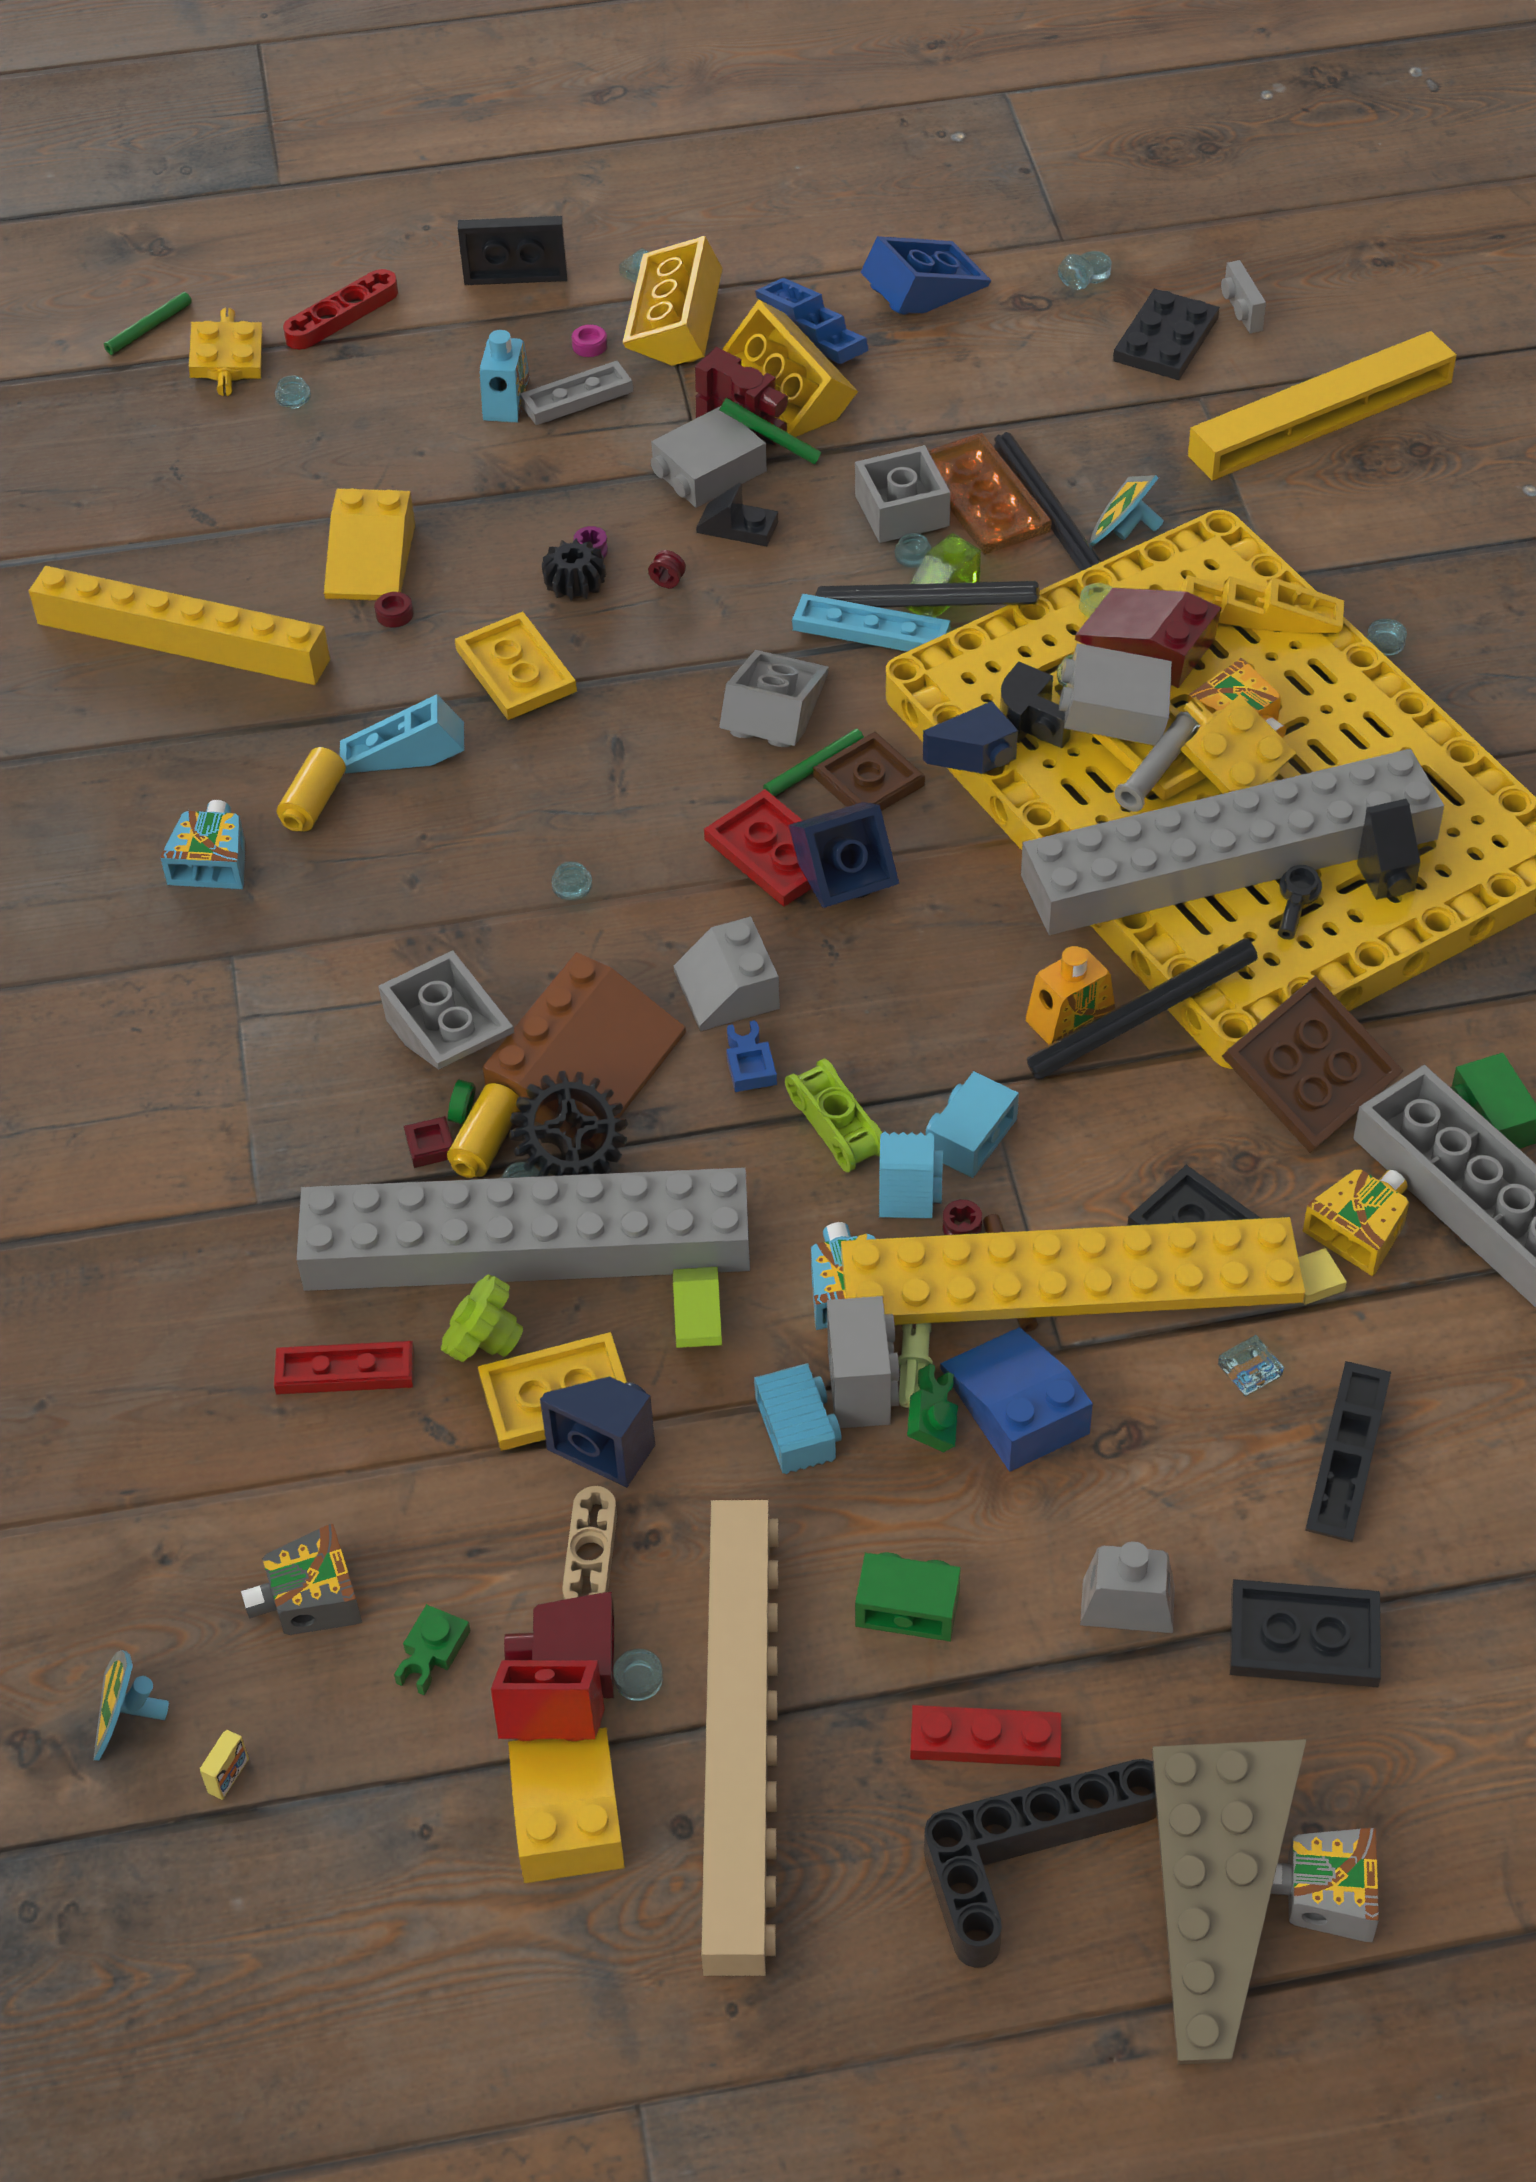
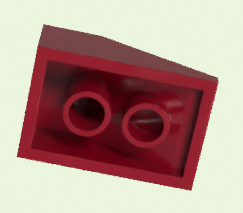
M1112 588L1076 633L1075 640L1084 645L1172 661L1171 685L1179 688L1214 642L1222 607L1186 591Z

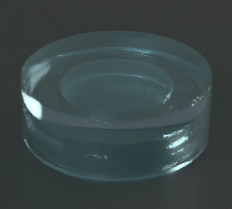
M1086 252L1077 260V276L1088 283L1103 282L1111 275L1112 261L1109 256L1102 252Z
M1077 254L1067 255L1057 269L1061 281L1073 289L1081 290L1086 288L1094 276L1092 265L1084 257Z
M1093 583L1084 587L1080 593V611L1085 616L1090 617L1113 587L1103 583Z
M1379 619L1370 624L1367 639L1384 655L1397 654L1405 647L1407 631L1400 622L1393 619Z
M633 1649L623 1653L615 1662L613 1669L616 1689L623 1697L634 1701H642L653 1697L660 1690L663 1683V1671L661 1662L654 1653L645 1649Z

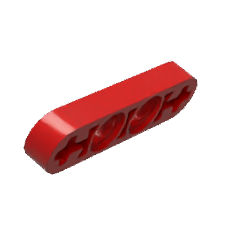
M386 269L372 271L290 317L283 324L286 344L292 349L309 348L392 301L398 295L396 275L394 272ZM351 300H362L358 303H348ZM325 315H334V317H332V318H327V319H322V318H320V317H323V316H325Z

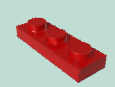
M912 1705L910 1759L1060 1767L1061 1712Z

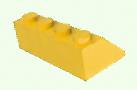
M706 236L643 254L623 338L625 348L671 366L684 362L691 363L704 357L723 269Z
M761 300L756 302L722 349L740 358L742 366L755 368L763 376L768 373L776 377V390L788 395V405L778 419L787 423V432L795 437L836 421L858 393L854 386L786 313Z

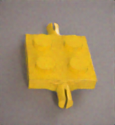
M223 308L220 311V322H191L190 378L218 381L217 393L224 396L225 387L226 396H229L232 393V381L239 379H261L263 332L262 322H234L235 311L232 308H228L227 317L226 308Z
M1241 695L1237 696L1224 709L1215 711L1213 714L1197 697H1194L1183 708L1197 721L1200 727L1196 734L1184 744L1181 751L1223 794L1277 781L1275 778L1278 776L1280 769L1297 753Z

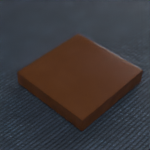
M877 732L869 734L813 767V777L846 807L867 802L879 804L881 811L925 786V775Z

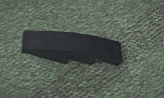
M1345 1361L1305 1531L1353 1542L1391 1376L1390 1371Z

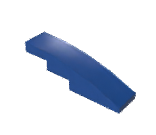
M781 278L755 290L756 297L759 300L786 313L826 357L838 364H842L869 351L866 337L846 329L844 316L824 307L822 294L786 278Z

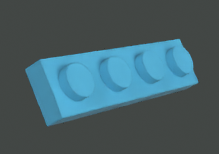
M802 594L792 619L793 631L901 651H909L950 632L951 623L950 620Z

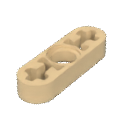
M590 1486L584 1488L574 1499L562 1586L564 1600L576 1598L578 1594H581L583 1587L582 1575L590 1576L592 1593H589V1595L608 1592L617 1509L614 1495L604 1487ZM595 1504H599L602 1507L597 1517L598 1528L590 1527L589 1511L592 1510ZM586 1543H596L604 1549L601 1556L594 1560L581 1559L577 1555V1551Z

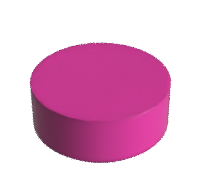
M583 325L572 333L573 351L580 356L595 357L607 349V334L603 328L597 325Z

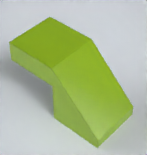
M718 1267L673 1269L676 1348L722 1345Z

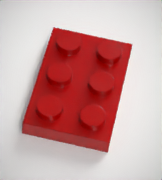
M766 789L704 828V840L783 907L812 889L798 864L789 829L790 824L803 820Z

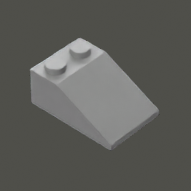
M755 650L726 683L719 728L729 730L733 736L739 738L755 736L767 739L768 743L777 747L795 746L805 733L827 678L829 667Z
M453 950L378 986L386 1021L406 1047L438 1070L514 1033L512 1024Z

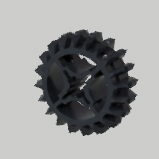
M560 1071L557 1075V1084L554 1083L549 1075L542 1076L540 1080L541 1088L531 1083L526 1089L529 1098L520 1096L515 1103L522 1112H513L510 1117V1122L519 1126V1128L511 1130L509 1134L510 1140L523 1141V1143L515 1148V1156L521 1157L526 1154L530 1156L523 1168L529 1171L537 1165L541 1168L537 1177L548 1176L549 1173L555 1176L597 1174L596 1171L600 1174H609L611 1166L608 1161L617 1163L622 1156L615 1147H624L627 1143V1137L618 1132L626 1129L628 1125L626 1119L614 1118V1116L622 1111L623 1105L622 1103L608 1104V1101L614 1094L612 1089H606L600 1094L596 1091L600 1080L594 1078L589 1086L583 1084L584 1074L582 1072L576 1073L573 1082H569L565 1071ZM558 1099L557 1118L546 1120L543 1125L534 1126L536 1112L546 1103ZM575 1100L588 1106L596 1116L581 1114L576 1107ZM565 1119L566 1122L572 1124L571 1128L574 1126L577 1128L572 1140L571 1137L565 1136L566 1131L564 1133L560 1131ZM602 1133V1143L598 1152L589 1158L579 1161L581 1141L591 1139L594 1134ZM538 1139L541 1140V1143L556 1145L561 1151L562 1160L548 1153Z

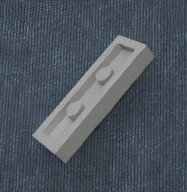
M616 360L520 393L522 407L534 424L539 425L633 392V382Z

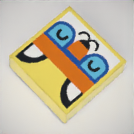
M229 1730L223 1732L200 1767L207 1792L221 1800L224 1799L249 1760L242 1736Z

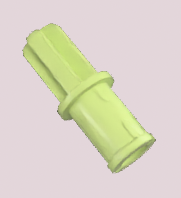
M931 1323L916 1324V1329H913V1324L902 1325V1353L898 1357L900 1370L899 1404L902 1407L909 1408L910 1395L920 1390L918 1386L919 1369L928 1364H933L932 1359L929 1357Z

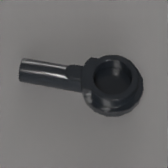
M1295 865L1284 873L1280 880V892L1287 900L1278 930V935L1283 939L1289 940L1294 938L1303 906L1314 902L1321 894L1322 882L1318 873L1310 866Z

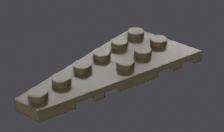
M1307 1739L1152 1747L1177 2065L1228 2063L1232 2060Z

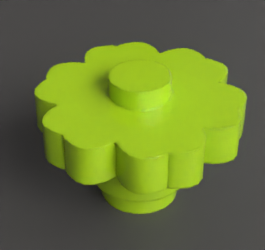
M490 1274L480 1279L473 1287L470 1295L463 1298L450 1319V1327L442 1338L441 1351L461 1362L471 1357L478 1347L491 1355L498 1353L502 1357L507 1356L517 1345L523 1332V1326L516 1322V1316L502 1308L509 1298L510 1285Z

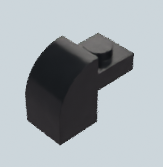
M1019 661L1002 682L1000 711L1018 730V743L1028 733L1039 740L1063 748L1070 740L1071 730L1064 728L1065 712L1059 711V705L1052 702L1053 676Z

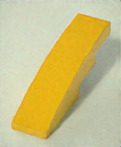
M1187 575L1182 584L1181 591L1189 592L1222 607L1218 623L1257 630L1293 633H1340L1343 628L1344 600L1273 577L1266 588L1229 576L1224 586Z

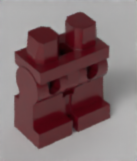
M715 347L695 366V392H698L695 396L696 418L720 407L725 398H728L787 432V423L778 419V417L785 411L788 405V395L776 390L775 376L768 373L763 376L755 368L742 366L740 358L718 347ZM749 428V429H750L752 432H754L760 439H764V440H766V441H768V442H770V443H772V444H774V445L777 444V443L773 442L772 440L766 438L765 436H763V435L759 434L758 432H756V431L752 430L751 428Z

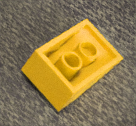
M354 488L336 490L330 518L324 585L325 599L377 600L385 593L401 592L415 528L410 491Z
M599 1728L596 1739H584L581 1741H568L566 1739L509 1741L514 1817L524 1883L624 1869L607 1728Z

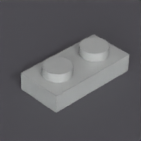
M1240 260L1228 262L1225 278L1221 281L1224 298L1230 300L1234 307L1236 318L1239 321L1242 320L1249 334L1263 331L1266 307L1264 298Z

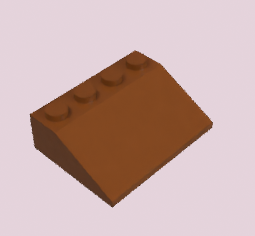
M576 952L514 1027V1033L505 1038L483 1065L485 1085L490 1083L501 1084L513 1090L519 1097L529 1098L526 1092L527 1087L532 1083L541 1088L540 1080L544 1075H549L554 1083L557 1084V1075L560 1071L567 1073L569 1082H573L577 1072H582L584 1074L583 1084L589 1086L594 1078L600 1080V1084L596 1089L600 1094L606 1089H612L614 1094L608 1101V1104L622 1103V1111L614 1116V1118H620L686 1033V1027L613 968ZM558 1099L543 1105L536 1112L534 1121L544 1124L546 1120L557 1118ZM575 1100L576 1107L581 1114L596 1116L588 1106ZM565 1119L560 1131L562 1133L566 1131L565 1135L573 1138L577 1128L575 1126L571 1128L572 1124L566 1122ZM602 1133L594 1134L591 1139L582 1140L581 1143L596 1149L602 1141Z

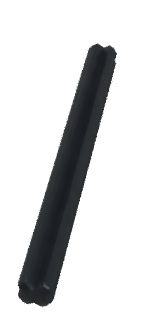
M1008 432L1002 435L998 434L994 438L996 442L994 445L995 450L1080 571L1102 562L1012 434Z
M1036 581L820 586L815 596L879 608L1015 605L1038 603L1040 590L1039 584Z
M1244 938L1030 1055L1026 1059L1030 1071L1036 1079H1041L1253 963L1258 958L1254 945L1248 938Z

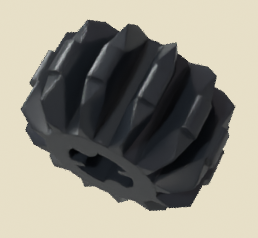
M576 538L573 543H566L561 540L559 547H549L548 554L543 557L542 574L547 590L553 591L556 598L567 595L572 601L576 596L587 599L589 592L598 593L600 585L605 582L606 567L601 549L593 548L591 541L580 544Z

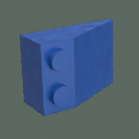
M877 236L861 270L862 275L871 283V288L880 293L890 303L889 306L892 310L903 315L908 313H926L988 287L991 279L953 241Z
M1020 1327L940 1363V1369L943 1374L948 1372L954 1374V1390L1009 1472L1090 1434L1093 1403L1070 1370Z

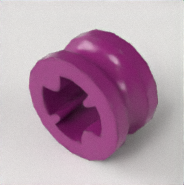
M587 526L577 530L574 534L573 541L576 538L580 544L591 541L593 548L601 549V554L605 558L608 553L607 535L603 529L596 526Z

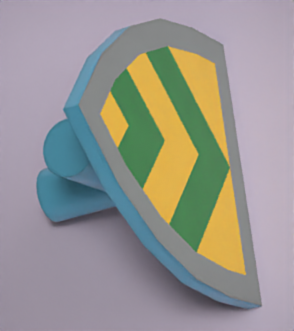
M1156 475L1128 477L1100 516L1092 532L1089 544L1094 546L1113 529L1118 537L1125 540L1140 520L1153 531L1159 529L1164 520L1142 501V498L1158 480V477Z
M124 1650L115 1653L104 1671L93 1760H100L112 1736L120 1713L165 1720L168 1712L169 1702L167 1700L148 1697L153 1689V1682L146 1676L137 1677L128 1693H126L133 1664L130 1654Z

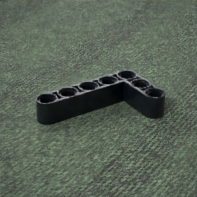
M1135 1759L944 1809L934 1813L927 1820L924 1830L925 1861L954 1951L960 1961L974 1968L985 1967L993 1963L1000 1951L1001 1917L983 1866L1146 1823L1157 1816L1153 1761ZM1142 1786L1150 1790L1151 1794L1140 1796L1133 1793L1130 1788ZM1095 1799L1104 1806L1092 1809L1082 1804V1801ZM1045 1811L1051 1813L1056 1818L1051 1821H1041L1035 1818L1033 1814ZM992 1824H998L1006 1828L1007 1831L1002 1834H992L984 1828ZM942 1837H950L959 1843L953 1847H943L937 1844L936 1840ZM956 1883H966L972 1886L974 1890L967 1894H960L953 1891L950 1887ZM973 1929H980L988 1933L990 1937L984 1941H974L965 1934Z

